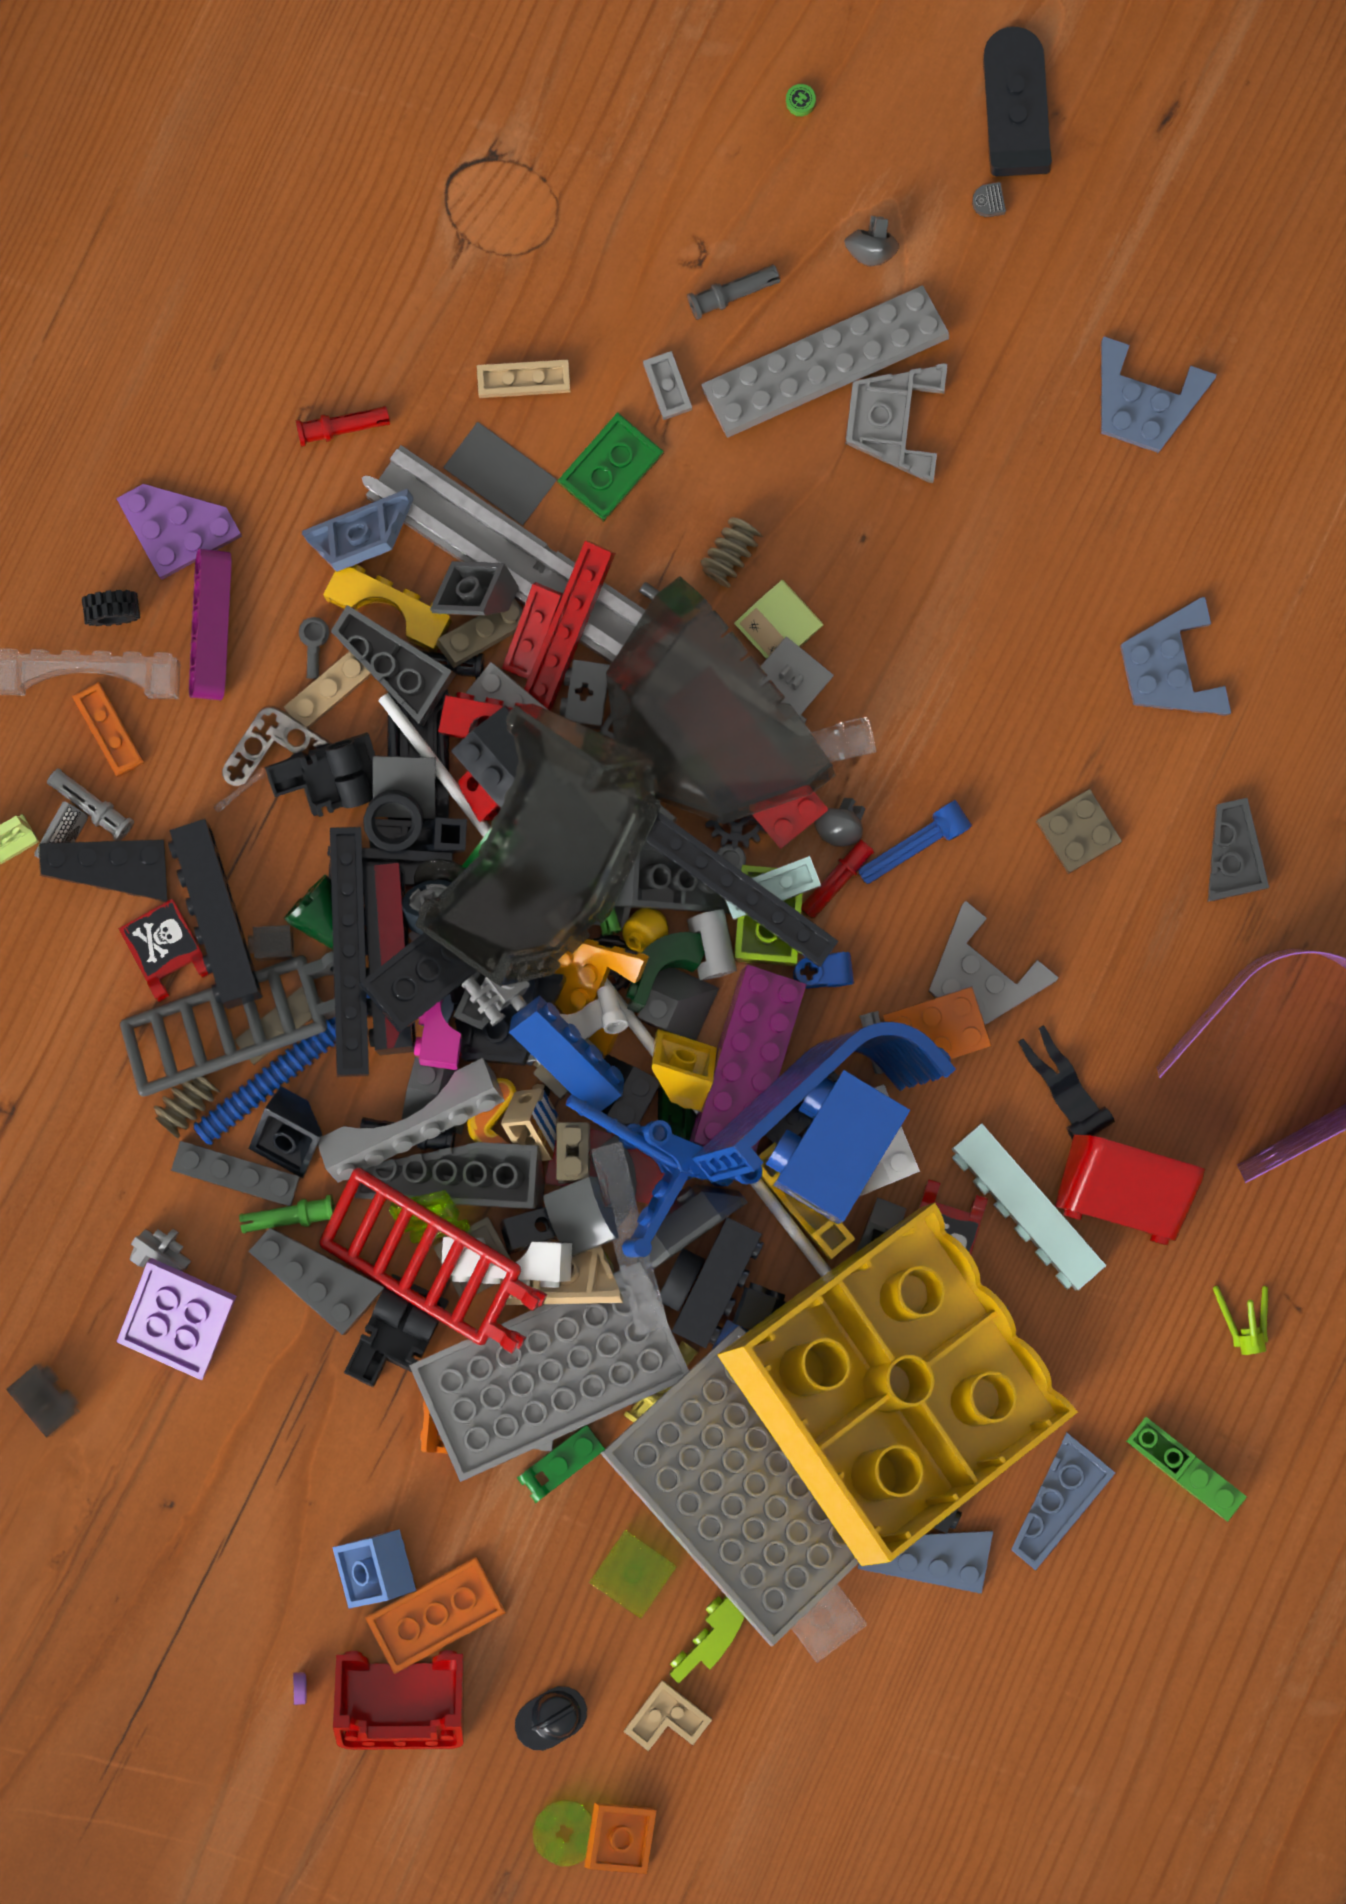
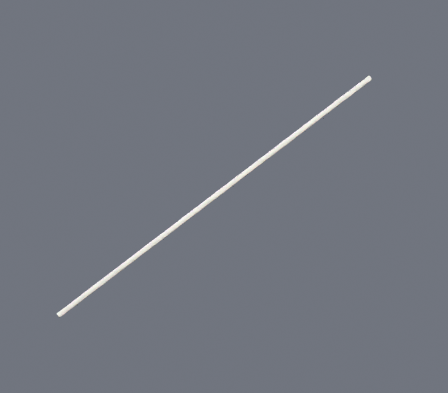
M388 693L382 696L378 701L420 756L436 757L437 778L484 837L491 826L487 821H478L458 783ZM511 855L504 864L506 868L516 861L514 856ZM553 911L546 917V920L552 927L561 930L559 935L563 932L574 935L556 911ZM607 978L604 986H613ZM616 990L620 1008L626 1014L628 1026L653 1057L654 1038L634 1012L627 1009L628 1004ZM760 1178L758 1182L750 1184L819 1275L822 1277L831 1271V1268L764 1181Z

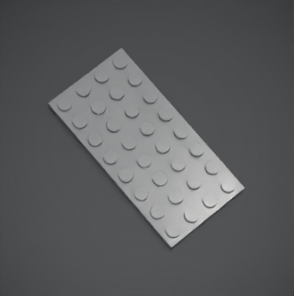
M640 1262L613 1273L622 1294L623 1303L544 1304L534 1311L531 1310L502 1323L501 1325L507 1329L516 1331L526 1337L520 1349L516 1348L512 1354L490 1337L484 1345H477L467 1339L409 1365L460 1482L675 1385L689 1372Z

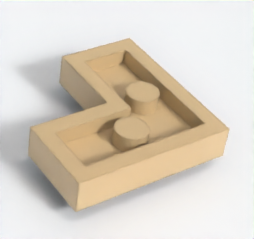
M661 1680L623 1732L647 1751L651 1749L667 1726L694 1745L710 1724L712 1718L665 1681Z

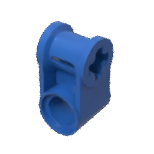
M850 952L831 953L821 967L804 958L795 967L793 979L805 983V989L854 984L851 954ZM805 966H808L810 971H815L811 980H807L806 975L800 974Z

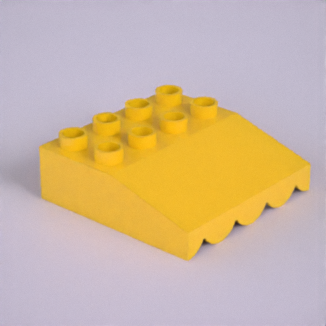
M936 1203L921 1207L813 1282L717 1354L861 1566L887 1563L894 1560L1078 1413L1062 1394L1052 1388L1050 1373L1037 1352L1028 1343L1017 1337L1014 1320L1004 1303L995 1293L981 1284L978 1267L970 1253L956 1238L945 1231L944 1220Z

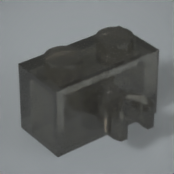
M36 1364L6 1390L47 1438L53 1436L80 1413L76 1407L79 1402L68 1389L63 1391L58 1386L56 1381L59 1378L48 1365L43 1368L41 1364Z

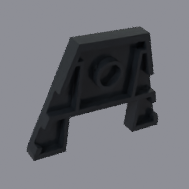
M539 973L535 977L532 1001L540 995L547 1003L550 1002L555 1005L566 982V976L564 974ZM462 984L450 993L455 1012L466 989L462 987ZM509 1004L500 1011L501 1014L505 1015L500 1022L494 1026L489 1022L482 1030L458 1019L455 1020L456 1030L461 1033L462 1037L460 1052L461 1058L464 1061L475 1062L484 1058L487 1063L526 1065L531 1053L509 1033L512 1016L517 1013L512 1004Z

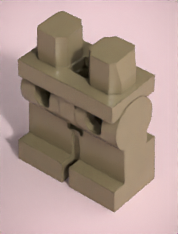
M557 1123L556 1180H558L559 1184H572L590 1177V1123Z

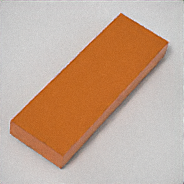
M100 682L72 696L117 778L145 763Z

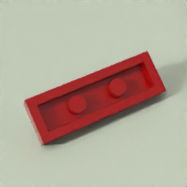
M537 582L532 584L502 669L528 680L563 593Z

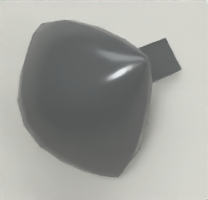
M872 215L868 231L856 230L844 240L846 248L859 263L868 267L882 265L897 253L900 246L897 240L890 233H887L888 219Z
M844 798L839 809L828 808L829 810L814 822L815 828L821 839L833 846L845 847L854 845L863 836L861 819L866 808L855 806L856 801L853 798Z

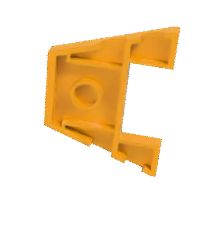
M563 932L555 940L543 973L564 974L566 976V982L555 1004L566 1015L579 1012L587 1004L598 999L597 991L605 985L610 969L636 983L641 979L649 956L642 953L636 955L627 953L624 948L616 946L613 948L598 945V941ZM601 1028L588 1039L606 1056L612 1051L618 1033L608 1034L604 1031V1028Z

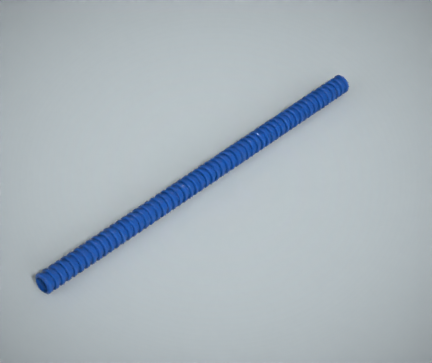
M335 1017L326 1020L327 1030L325 1032L303 1039L298 1044L296 1042L293 1043L291 1050L287 1048L285 1050L286 1054L283 1056L279 1054L276 1062L272 1060L270 1062L271 1066L268 1068L263 1067L261 1074L256 1073L254 1075L255 1079H248V1084L245 1087L241 1085L239 1087L240 1091H233L230 1099L226 1097L224 1099L225 1103L222 1105L218 1103L216 1105L217 1109L215 1111L211 1109L209 1111L210 1115L207 1117L203 1115L200 1123H193V1128L206 1144L212 1145L214 1143L213 1139H219L223 1131L225 1133L229 1131V1126H236V1121L238 1119L242 1121L244 1114H251V1109L253 1107L257 1109L259 1102H266V1097L268 1095L273 1096L275 1094L274 1090L279 1089L284 1082L288 1084L290 1077H297V1072L299 1070L303 1072L305 1065H312V1060L314 1058L318 1060L320 1053H327L329 1046L334 1047L336 1045L334 1043L336 1041Z

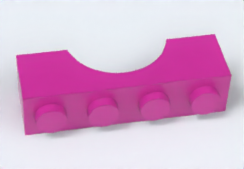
M441 1000L419 1018V1025H424L422 1037H416L414 1055L419 1056L420 1065L457 1070L462 1037L461 1033L454 1030L445 1021L441 1012L443 1000Z

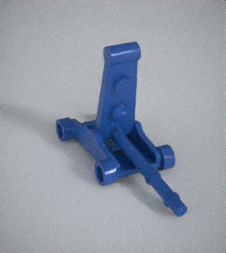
M570 1095L566 1101V1106L578 1112V1115L585 1116L607 1129V1132L617 1135L619 1142L626 1149H638L654 1159L661 1173H664L663 1178L652 1191L653 1197L648 1207L642 1210L637 1219L639 1224L631 1239H627L622 1246L624 1255L629 1258L646 1257L652 1250L651 1241L685 1182L691 1178L705 1179L711 1182L692 1159L703 1147L672 1134L670 1125L663 1120L651 1121L646 1126H640L639 1124L623 1125L618 1122V1119L611 1118L589 1105V1102ZM758 1167L753 1172L711 1182V1184L717 1187H725L733 1183L734 1180L742 1184H753L760 1180L762 1167Z

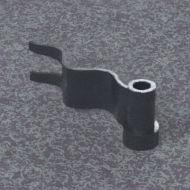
M1044 1025L1038 1029L1047 1053L1059 1070L1058 1074L1033 1052L1024 1039L1018 1041L1027 1060L1045 1080L1056 1104L1070 1121L1071 1125L1066 1127L1072 1140L1074 1135L1094 1136L1115 1122L1110 1111L1105 1106L1099 1110L1095 1102L1084 1090L1072 1064L1055 1046Z

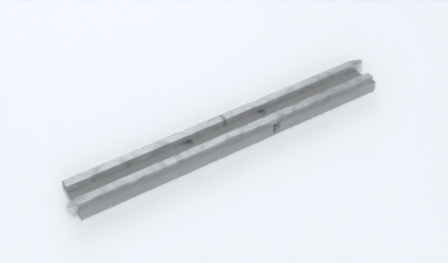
M402 445L393 453L390 458V464L378 480L371 476L362 477L364 486L369 490L366 497L371 502L408 489L413 495V502L404 524L460 562L505 563L519 586L514 598L525 605L532 584L535 582L564 593L576 564L559 551L555 552L550 549L547 543ZM606 583L603 584L580 639L581 644L665 701H668L706 668L711 666L783 754L796 736L802 738L810 737L811 732L804 725L807 720L800 715L794 722L747 683L749 681L747 678L661 620L657 621L652 618L649 612Z

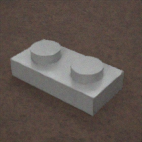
M672 351L644 360L643 366L663 420L692 411V405Z

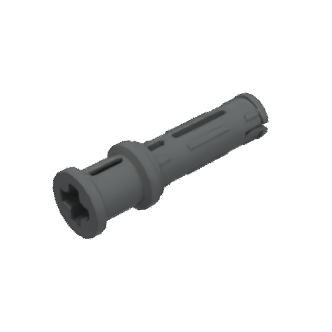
M772 264L723 285L714 283L710 289L695 295L693 293L687 294L690 308L698 320L702 318V314L717 308L723 310L728 306L729 302L780 283V278L775 265Z

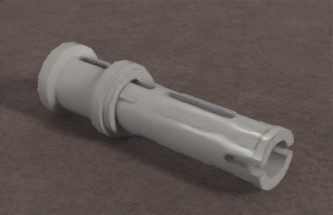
M57 768L48 778L47 784L49 786H52L90 815L92 823L97 827L102 826L110 832L115 841H121L131 830L134 824L133 819L130 817L126 819L113 809L114 805L112 803L100 801L84 787L63 773L61 769Z

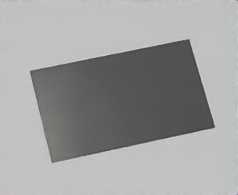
M479 422L476 423L443 467L522 526L557 481L556 478Z

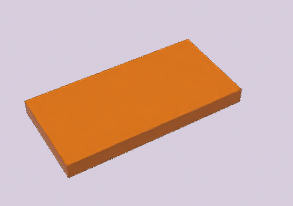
M475 1557L416 1589V1591L368 1615L365 1619L395 1674L505 1614L506 1611L479 1559Z

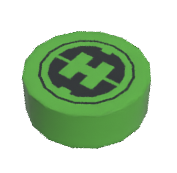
M805 84L792 86L786 94V106L790 113L803 117L813 111L816 103L813 89Z

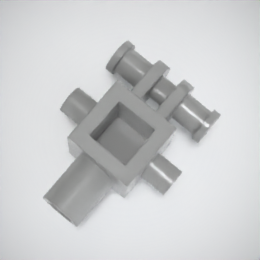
M529 957L518 966L510 960L500 968L492 959L483 966L489 975L486 976L481 987L476 982L475 976L468 978L462 984V987L466 988L470 993V1000L473 1004L478 1002L480 1005L478 1011L481 1014L485 1013L490 1019L492 1026H494L505 1017L500 1011L509 1004H512L517 1012L527 1005L522 995H524L530 985L528 981L541 973L542 969L538 961L533 957Z

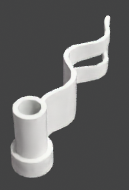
M607 985L599 988L597 991L598 999L587 1004L579 1012L569 1015L560 1014V1016L568 1024L571 1023L576 1026L584 1040L591 1037L601 1028H604V1031L608 1034H617L624 1031L628 1027V1021L625 1012L620 1008L614 986ZM530 1054L527 1062L536 1061L537 1059Z

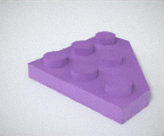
M142 484L116 498L161 580L194 563L198 549L218 550L242 537L228 509L220 505Z

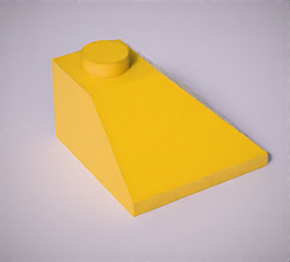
M658 1029L655 1037L651 1069L672 1103L678 1104L685 1109H694L701 1112L713 1084L717 1047Z

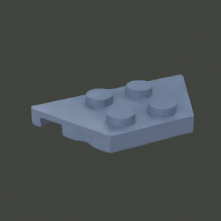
M405 489L303 530L302 535L326 562L338 572L393 549L413 502V495L408 489Z

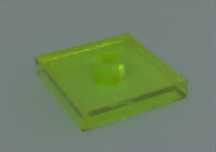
M624 1530L589 1583L641 1619L677 1565Z

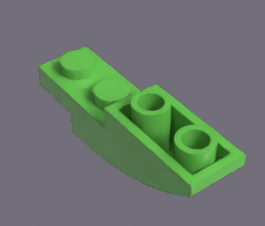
M1147 1417L1143 1419L1128 1438L1127 1442L1225 1521L1229 1522L1247 1499L1246 1495Z

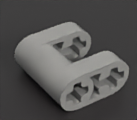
M722 909L705 912L688 919L689 932L701 934L706 961L697 968L699 981L714 979L736 972L737 968L725 911Z

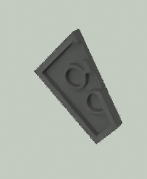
M1248 798L1217 804L1215 807L1207 902L1268 889L1269 884Z

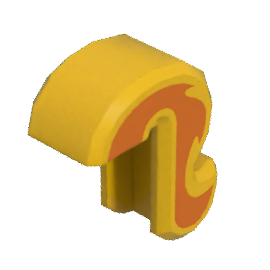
M504 1078L497 1079L505 1100L504 1102L496 1105L490 1111L482 1112L468 1119L469 1135L475 1142L509 1144L491 1129L505 1113L514 1093L517 1092L510 1080Z

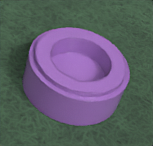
M305 1672L293 1673L294 1705L307 1703Z

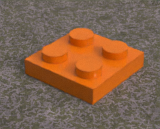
M594 1803L584 1867L591 1870L647 1874L657 1810L650 1807Z

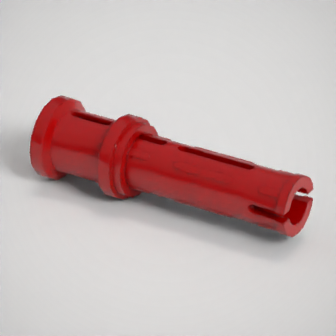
M387 406L330 418L329 415L323 414L319 419L302 422L300 419L295 420L301 447H305L306 443L324 439L326 442H329L331 439H334L333 436L390 425Z

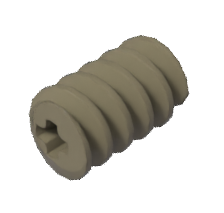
M734 517L728 520L731 528L725 527L721 531L724 538L719 537L715 539L714 543L717 548H709L707 553L711 559L702 558L701 560L705 574L727 588H730L731 585L726 577L737 578L738 576L733 567L743 568L745 566L740 560V556L748 558L752 556L746 547H758L753 537H763L750 524Z
M204 1076L182 1083V1090L172 1087L171 1091L175 1098L171 1099L163 1096L162 1099L166 1107L162 1108L157 1105L153 1107L157 1114L156 1120L176 1138L180 1137L177 1126L185 1130L189 1128L186 1117L192 1120L198 1118L194 1108L201 1111L206 1109L202 1101L203 1099L210 1102L215 1100L211 1090L221 1093Z

